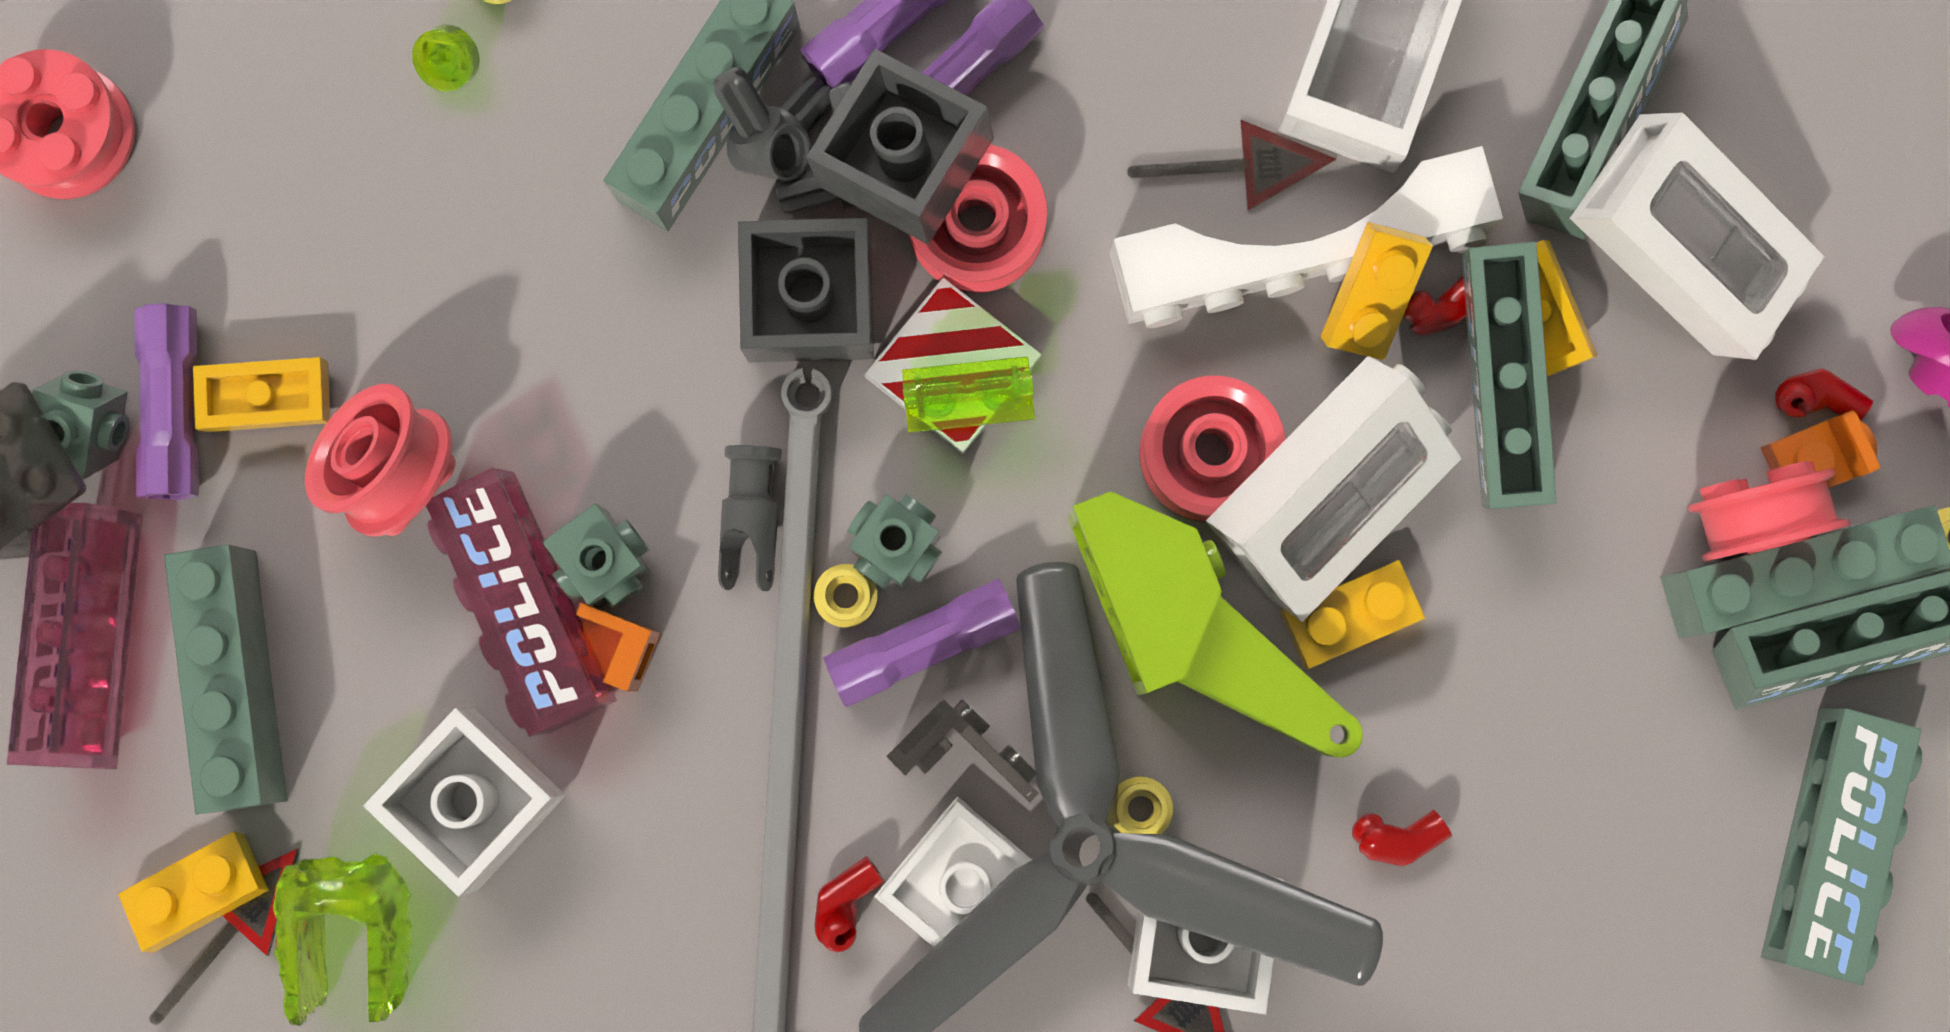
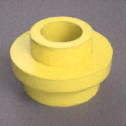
M839 564L829 568L819 577L814 589V603L818 613L828 623L842 628L855 627L865 622L874 612L878 600L876 584L853 568L854 565ZM845 584L854 586L858 591V600L850 608L839 607L834 599L836 590Z
M1143 776L1132 777L1121 782L1118 786L1114 826L1121 833L1162 834L1168 828L1173 816V803L1166 788L1158 781ZM1137 796L1148 798L1152 805L1150 816L1143 821L1132 819L1128 812L1130 801Z

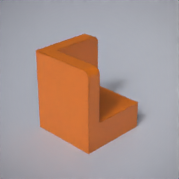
M580 603L576 615L584 619L567 658L568 664L603 678V682L626 692H638L662 633L601 608Z

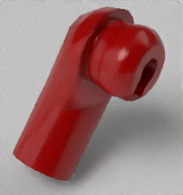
M1463 276L1435 302L1427 291L1419 290L1412 294L1403 318L1411 323L1409 329L1412 332L1423 336L1447 331L1466 316Z
M1816 369L1790 376L1779 385L1775 392L1777 407L1792 418H1801L1807 416L1808 413L1828 408L1837 415L1853 410L1861 421L1869 412L1874 402L1873 399L1826 369Z
M1435 810L1430 811L1405 829L1384 824L1381 816L1374 813L1361 816L1352 827V837L1360 844L1359 851L1369 860L1401 867L1412 864L1452 837L1450 829Z
M865 856L823 885L818 892L814 929L818 941L829 951L836 953L844 952L854 944L857 938L856 917L858 900L885 882L868 856Z

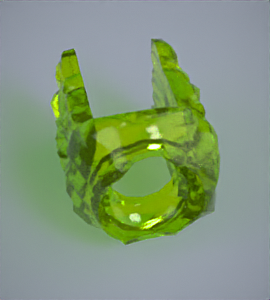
M375 852L363 861L346 862L334 856L321 859H302L294 865L285 866L276 885L273 911L277 918L275 931L277 946L273 954L280 967L279 978L285 991L283 999L284 1014L291 1025H303V1022L307 1021V1014L311 1015V1012L314 1013L315 1007H323L324 1003H326L328 979L325 962L326 937L324 914L345 916L367 927L369 1022L385 1021L392 1011L397 1010L403 1001L409 980L408 966L411 962L409 952L413 943L409 937L412 924L408 918L411 893L405 885L403 878L386 856L378 855Z

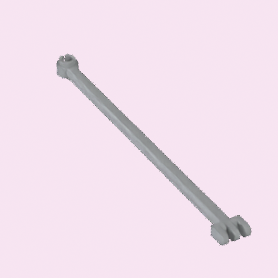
M803 368L792 371L785 378L781 386V398L785 408L790 412L752 1032H785L821 417L828 412L833 400V391L828 379L822 372L813 368L811 384L820 392V398L814 406L803 407L797 402L799 390L807 386V379L805 378Z

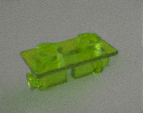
M1028 356L902 369L908 433L1035 420L1034 388Z

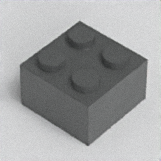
M874 48L806 158L819 187L929 245L993 141L994 135L986 105Z
M868 219L738 221L740 349L747 361L753 363L874 359L872 256Z

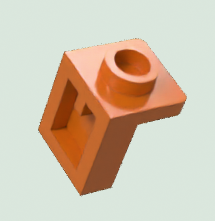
M1853 410L1760 447L1770 470L1803 461H1813L1816 472L1834 468L1836 475L1827 480L1829 488L1880 469V464L1876 457L1878 446L1871 429L1859 420L1856 412Z

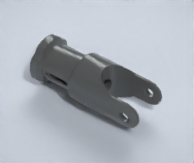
M754 445L725 446L724 456L730 459L729 496L722 500L718 580L724 590H731L735 586L738 556L743 544L749 537L757 555L755 574L757 586L761 591H769L773 585L779 503L773 500L775 462L781 459L782 449Z

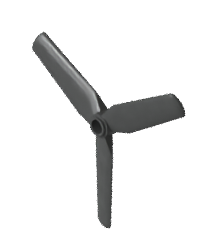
M1046 562L1031 566L1019 573L1016 582L1036 781L1058 830L1054 838L1050 840V851L1014 869L861 1017L859 1032L934 1031L1053 933L1087 886H1101L1105 884L1146 917L1356 986L1365 985L1377 968L1383 946V931L1381 924L1376 919L1169 834L1121 833L1114 826L1120 768L1079 569L1076 565L1067 562ZM1097 835L1100 842V852L1097 859L1092 864L1083 867L1079 858L1081 845L1088 837Z

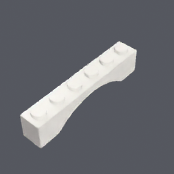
M1483 146L1421 161L1403 186L1376 211L1346 229L1312 241L1280 246L1240 245L1203 236L1174 223L1113 239L1110 257L1128 324L1144 320L1146 328H1157L1181 320L1183 318L1181 311L1205 305L1207 313H1215L1237 307L1244 303L1242 295L1262 290L1267 291L1269 298L1288 295L1305 287L1303 280L1327 274L1329 282L1343 281L1367 222L1421 235L1433 247L1448 244L1450 252H1457L1485 243L1487 241L1486 234L1503 219L1484 149Z

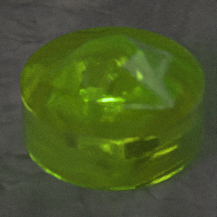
M443 24L431 28L416 40L412 50V61L417 74L427 85L439 91L459 89L474 78L479 68L480 57L475 42L464 30L453 25Z

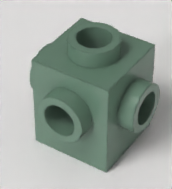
M68 371L34 388L24 410V419L28 423L24 460L81 479H86L118 460L119 449L124 443L129 430V419L125 415L128 391L104 384L100 376L85 371Z
M885 494L878 505L868 500L857 513L847 532L855 537L848 547L853 554L859 557L853 568L883 589L886 588L890 581H893L903 589H905L912 578L921 583L943 553L935 547L940 539V533L931 526L936 515L907 494L904 495L900 502H897L887 494ZM891 527H898L906 534L905 544L902 548L895 551L886 549L881 543L882 534Z
M596 503L543 541V544L560 566L553 573L554 578L575 604L584 599L588 605L601 608L608 603L611 609H615L642 590L643 585L639 579L651 571L641 557L649 551V548L636 529L627 519L617 525L609 512ZM605 553L606 562L602 568L597 570V560Z

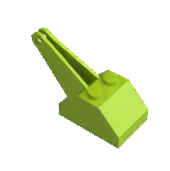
M1111 491L1073 505L1067 520L1137 695L1149 693L1174 682H1179L1325 756L1343 758L1352 755L1358 750L1363 739V731L1359 721L1340 706L1220 596L1222 589L1218 579L1225 577L1226 571L1219 551L1212 540L1202 542L1196 528ZM1335 725L1340 726L1344 732L1343 740L1338 744L1334 743L1330 737V731Z

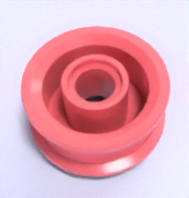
M49 49L33 50L8 58L0 65V174L22 184L39 195L62 200L91 195L113 181L128 161L135 137L133 112L120 88L78 57L63 51ZM63 115V123L56 133L48 134L51 123L57 117Z
M990 144L929 245L909 235L916 258L934 279L940 281L942 278H945L963 292L986 293L1012 284L1031 268L1043 245L1047 222V202L1043 187L1034 171L1019 156L1004 148ZM982 206L993 214L995 220L985 230L971 231L961 224L959 217L969 207Z
M1202 376L1190 379L1170 390L1155 406L1146 422L1139 447L1142 474L1150 491L1166 508L1186 519L1206 522L1227 498L1286 440L1285 432L1274 406L1253 386L1226 376ZM1204 434H1214L1223 439L1228 448L1226 462L1221 465H1209L1203 462L1196 453V439Z
M378 384L368 387L346 401L333 414L317 437L306 466L305 489L307 496L313 505L325 512H344L350 526L365 536L398 535L427 505L438 487L442 486L454 471L455 458L451 454L452 435L450 427L446 420L429 409L414 410L409 395L395 385Z
M1803 461L1766 471L1769 484L1749 488L1746 478L1700 488L1702 502L1689 505L1687 508L1690 513H1700L1710 551L1701 556L1702 561L1706 562L1739 553L1748 555L1811 539L1810 536L1851 526L1849 519H1839L1835 511L1827 483L1828 479L1836 475L1834 468L1816 472L1813 461Z

